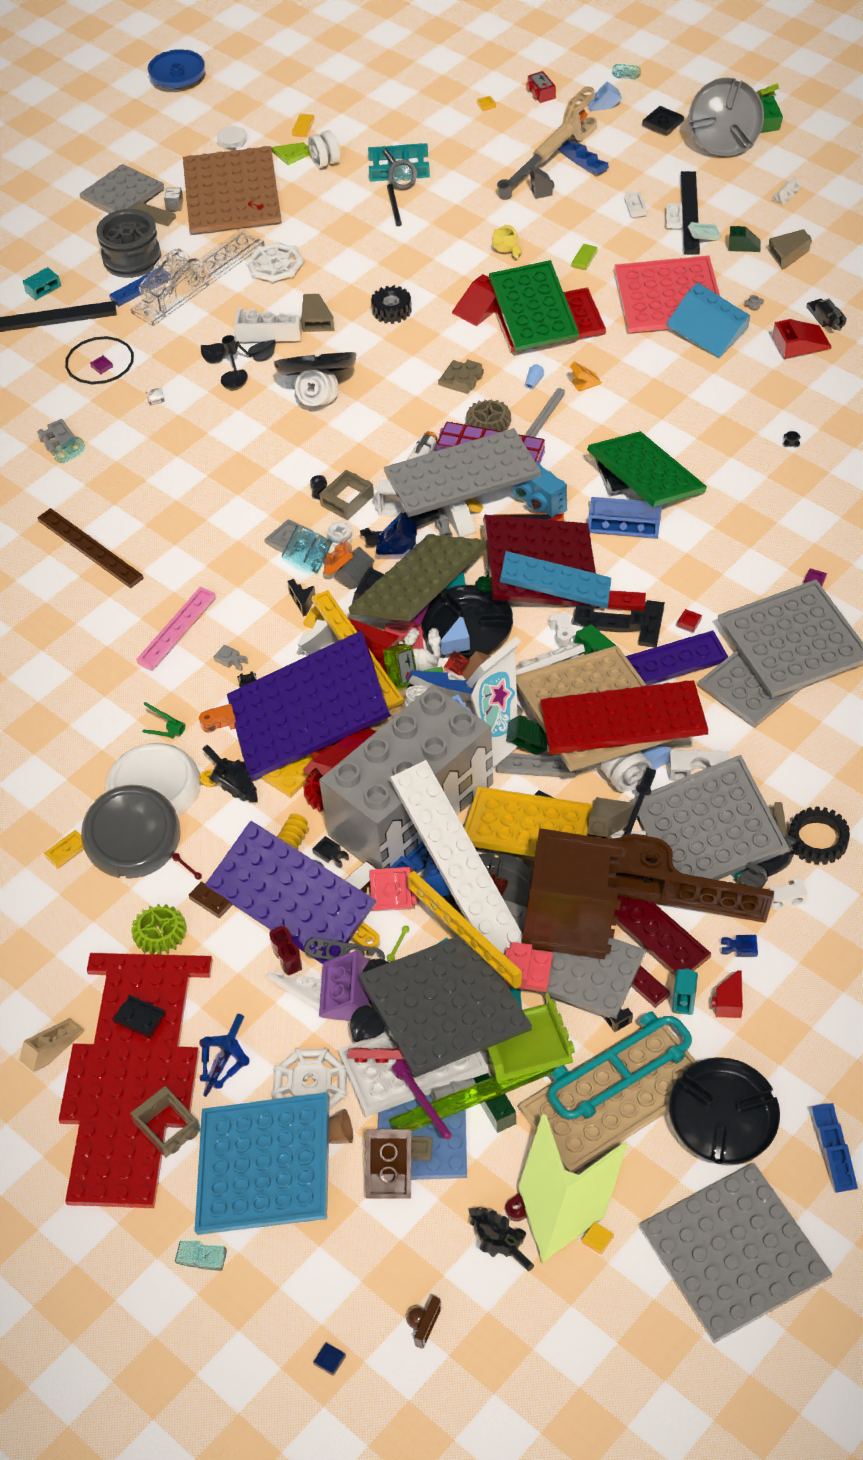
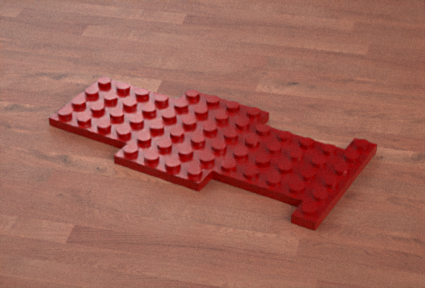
M122 953L89 954L88 975H106L94 1044H72L58 1121L60 1124L79 1125L65 1199L66 1205L155 1208L163 1155L134 1124L130 1113L164 1086L191 1113L200 1051L199 1047H182L179 1045L190 977L210 978L213 963L212 956ZM128 995L165 1010V1017H162L161 1023L150 1039L114 1023L113 1017L122 1004L126 1002ZM170 1105L146 1123L163 1143H165L167 1128H184L187 1125Z

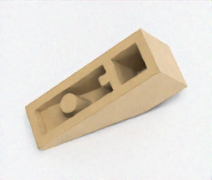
M71 1018L64 1020L24 1040L19 1061L35 1072L49 1065L82 1035L85 1029Z

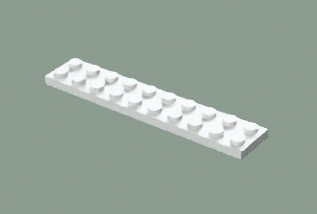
M427 760L390 777L389 780L465 919L503 954H505L506 947H511V942L522 943V932Z

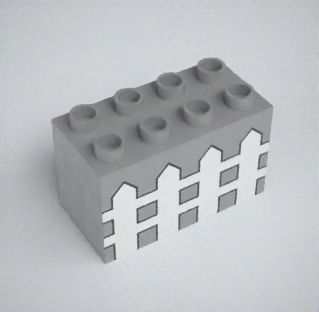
M435 685L429 687L319 779L328 836L360 862L368 861L377 869L390 868L401 856L405 858L423 840L389 780L390 777L427 760L456 815H459L473 802L478 786L489 788L494 784L491 726Z

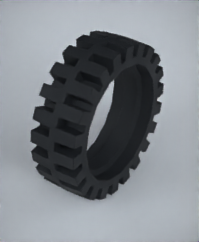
M815 806L814 811L809 807L806 812L803 809L799 814H796L791 821L789 835L796 839V843L792 844L794 854H799V859L802 861L806 858L807 863H811L812 860L815 861L814 865H819L820 861H822L823 865H827L828 860L830 863H834L836 859L839 860L845 854L850 838L849 825H847L845 819H842L841 814L835 816V810L828 812L826 807L820 810V806ZM807 824H826L838 833L839 841L829 848H814L805 844L800 838L799 831Z

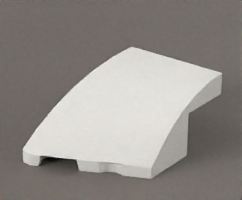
M317 619L311 633L303 631L297 645L302 647V651L308 656L319 651L321 647L325 648L333 644L337 637L325 620Z

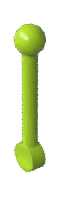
M404 925L402 927V933L392 952L387 955L388 962L395 960V954L405 934L410 930L409 926Z

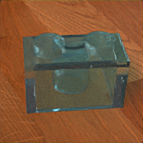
M296 525L281 557L317 574L333 542L319 533Z

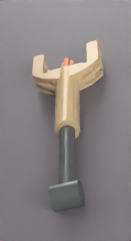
M583 87L569 100L564 111L562 125L533 151V157L509 180L502 179L498 181V195L501 200H508L512 197V188L530 172V165L534 164L536 166L538 163H544L569 138L583 141L597 128L596 118L587 117L588 113L584 110L595 97L593 87Z

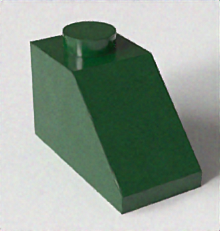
M730 226L729 251L760 252L761 239L746 226Z

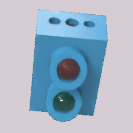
M536 462L541 471V477L511 487L512 494L519 499L525 500L527 505L533 510L547 513L551 517L568 510L567 484L542 467L540 463Z

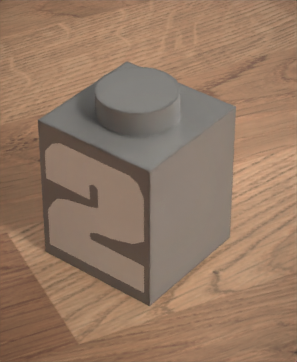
M166 187L164 196L166 211H181L184 200L182 188Z

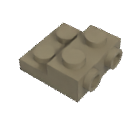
M468 359L465 363L452 360L439 378L438 385L469 394L475 388L479 378H482L484 374L482 364Z

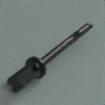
M647 767L640 785L636 787L639 796L624 835L631 834L645 795H650L652 792L651 785L657 772L655 769Z

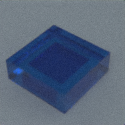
M326 1342L313 1361V1364L334 1377L345 1360L346 1354Z

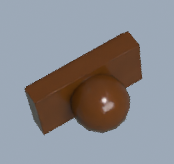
M432 1296L426 1310L423 1307L415 1306L407 1312V1324L413 1330H417L414 1336L415 1346L421 1349L425 1348L442 1310L441 1299L436 1296Z

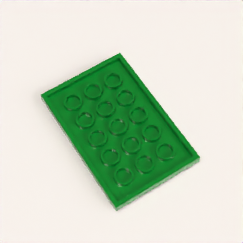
M551 260L489 273V280L515 351L579 338L577 326Z
M641 431L588 445L587 451L594 458L599 460L652 507L706 492L707 486Z

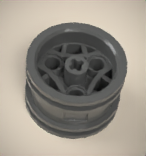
M122 209L106 215L98 223L96 233L99 245L102 248L103 265L110 274L122 278H135L148 274L159 265L162 255L159 242L156 239L157 229L155 220L149 213L139 209Z

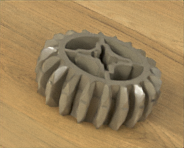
M484 398V401L478 400L477 403H472V406L468 408L466 424L506 431L511 425V412L508 405H504V402L499 403L498 399L493 401L492 398L490 400Z

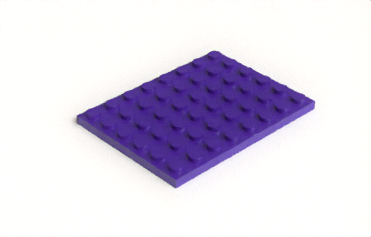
M362 631L227 693L229 704L232 705L236 720L234 724L245 766L250 774L251 781L391 716Z

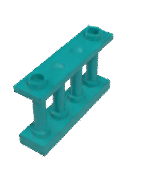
M428 143L368 147L369 161H373V165L369 166L370 182L390 181L388 175L391 166L390 162L388 161V164L379 165V161L387 160L382 153L385 149L390 152L395 160L405 159L409 161L410 158H418V162L412 163L417 170V179L430 178L429 161L424 162V158L428 157ZM404 164L398 165L393 171L394 180L412 179L413 177L411 168Z

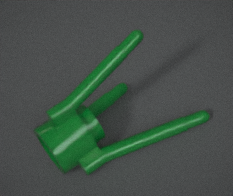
M147 702L143 703L146 707L168 720L166 724L168 732L143 729V733L168 736L174 739L175 735L180 737L184 733L186 727L184 722L171 717Z

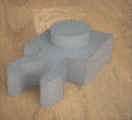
M225 644L213 656L215 662L228 668L234 665L239 671L243 670L240 663L248 664L246 656L240 655L238 650Z

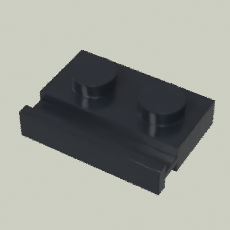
M128 995V999L117 1011L113 1021L115 1024L150 1039L161 1023L162 1017H165V1010Z

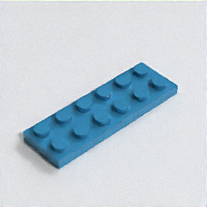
M505 551L499 582L607 608L612 577Z

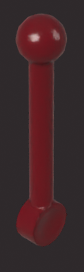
M174 853L172 855L173 861H178L194 875L196 880L202 878V874L196 872L180 858V854Z

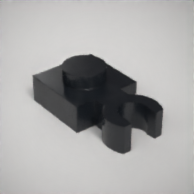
M324 836L312 848L313 854L327 863L334 860L335 865L340 868L343 865L339 859L349 860V854L346 851H340V845L327 836Z

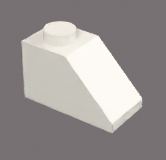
M465 501L445 506L446 517L458 537L465 538L476 534V529Z

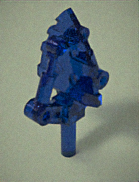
M237 1013L228 1035L205 1036L199 1041L202 1047L201 1062L203 1063V1072L199 1079L201 1082H206L203 1092L204 1097H207L212 1087L221 1089L223 1083L229 1077H232L242 1067L250 1063L249 1057L245 1055L238 1040L235 1039L245 1018L242 1014ZM210 1047H218L222 1050L215 1055L208 1073ZM230 1055H232L236 1063L226 1072L227 1074L221 1080H217Z

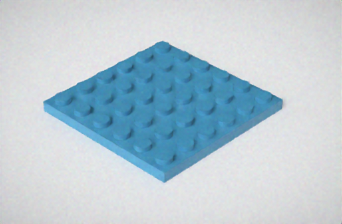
M328 1092L202 1109L194 1232L197 1235L327 1219L330 1096Z

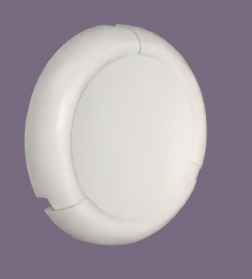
M149 743L128 750L113 763L106 776L105 792L123 785L147 786L163 794L171 802L176 810V814L180 817L197 800L201 789V777L193 758L182 749L164 743Z

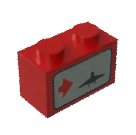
M544 71L527 76V90L533 94V97L539 103L556 99V85Z

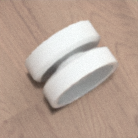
M331 130L322 131L320 135L313 134L308 137L309 151L317 168L326 167L328 162L335 164L340 161L339 146Z
M327 369L303 371L298 376L295 384L299 400L309 406L331 403L337 396L339 389L335 375Z
M641 751L601 763L603 773L608 779H611L612 784L621 792L636 788L640 785L646 768L650 767L652 769L651 762Z

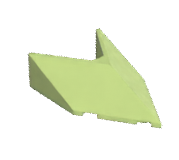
M542 1114L518 1186L525 1204V1211L532 1234L540 1252L542 1264L549 1260L556 1252L561 1251L585 1233L594 1222H599L605 1217L628 1143L623 1142L580 1175L564 1170L547 1115Z

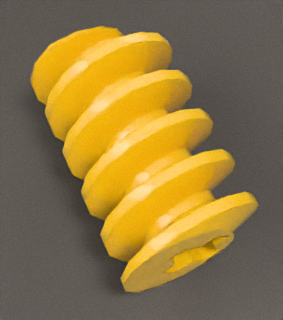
M290 814L277 837L298 850V846L302 844V840L306 837L305 834L309 832L307 819L299 814Z

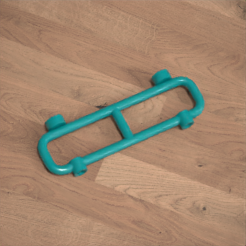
M653 1011L646 1013L639 1021L644 1027L643 1029L571 1073L565 1065L556 1068L551 1074L555 1083L550 1086L548 1091V1099L560 1116L566 1119H576L582 1115L586 1119L591 1118L597 1112L595 1107L671 1060L675 1064L681 1062L685 1058L684 1052L692 1044V1035L677 1017L664 1016L658 1019ZM667 1024L673 1025L682 1035L683 1042L680 1045H674L667 1053L631 1074L617 1054ZM610 1060L624 1079L593 1099L582 1102L575 1110H567L557 1098V1092Z

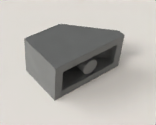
M534 164L530 165L531 192L534 198L539 199L553 196L554 181L550 179L546 172Z

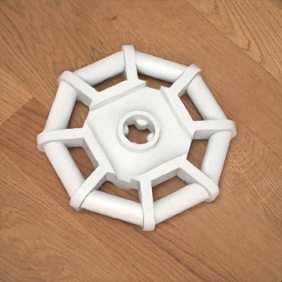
M275 241L273 244L262 247L257 246L253 254L246 259V265L249 267L253 278H260L275 283L278 280L295 277V273L304 265V259L301 257L298 247Z
M298 1047L290 1056L273 1068L272 1099L286 1098L284 1095L287 1093L292 1094L294 1097L328 1092L334 1094L330 1098L331 1109L347 1097V1073L345 1067L326 1047L323 1049H299ZM304 1058H318L317 1060H304ZM299 1060V1063H297L298 1066L296 1068L287 1069L293 1063ZM326 1060V1061H327L328 1063H330L334 1068H332V1069H329L328 1067L326 1068V1067L324 1066L323 1062ZM338 1075V1087L332 1086V1077ZM282 1076H287L288 1083L282 1087ZM311 1077L315 1081L311 1085L304 1083V1081H308V1078Z

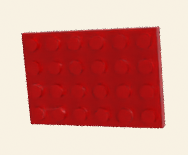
M588 287L564 292L579 332V338L571 340L606 334V327ZM495 305V313L510 351L516 352L500 307Z

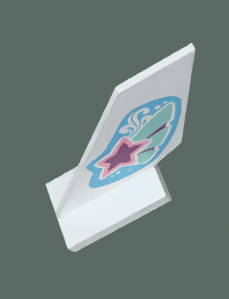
M517 636L481 664L466 682L470 688L475 686L470 695L475 715L491 726L493 768L518 747L506 740L508 723L517 716L515 649L522 642Z

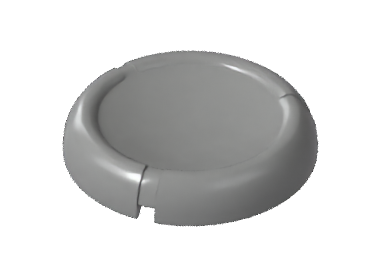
M723 77L708 82L696 93L690 105L688 122L691 134L700 147L714 155L732 156L747 150L757 140L763 127L764 110L760 97L749 84L742 80L738 81L736 78Z

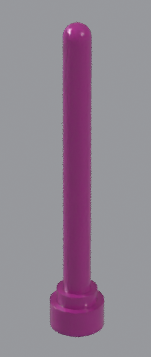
M405 1060L397 1061L392 1066V1072L398 1079L405 1081L445 1140H449L452 1137L451 1132L411 1076V1071Z

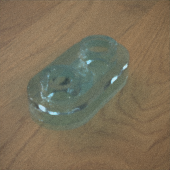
M615 64L612 67V75L616 78L637 79L641 76V68L637 65Z
M72 437L57 446L53 451L54 459L59 463H65L80 454L85 448L83 439ZM73 444H76L78 449H74ZM59 452L63 453L64 457H60Z

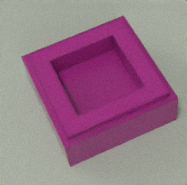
M102 355L90 362V366L101 375L113 368V363Z
M810 568L804 579V584L817 580L823 587L827 573Z

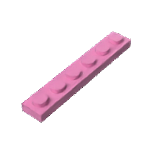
M199 587L136 659L137 664L153 671L216 598L215 593Z

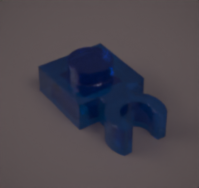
M736 935L735 940L729 937L721 938V945H728V947H722L721 954L728 955L736 952V957H758L757 935Z

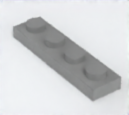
M510 753L497 765V772L573 778H575L576 770L569 771L560 756Z

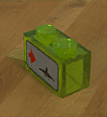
M400 643L384 649L387 675L395 687L399 688L410 685L406 678L410 671H417L413 646Z

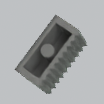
M359 546L353 550L354 557L339 568L334 575L348 589H352L354 586L358 587L368 568L373 569L371 565L375 560Z

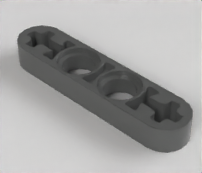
M316 937L309 938L304 945L306 953L317 958L332 960L349 953L353 948H358L364 957V949H368L367 954L374 955L375 951H377V954L381 956L380 959L385 960L384 952L379 948ZM314 941H316L318 946L324 947V942L327 943L325 955H322L323 951L318 949L315 950V953H312L309 945H313ZM332 945L340 947V953L337 956L329 954V948Z

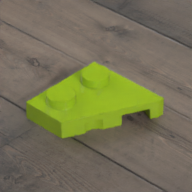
M778 83L760 89L756 93L759 97L765 95L772 96L780 88Z
M304 142L271 147L272 153L287 166L311 155L308 145Z

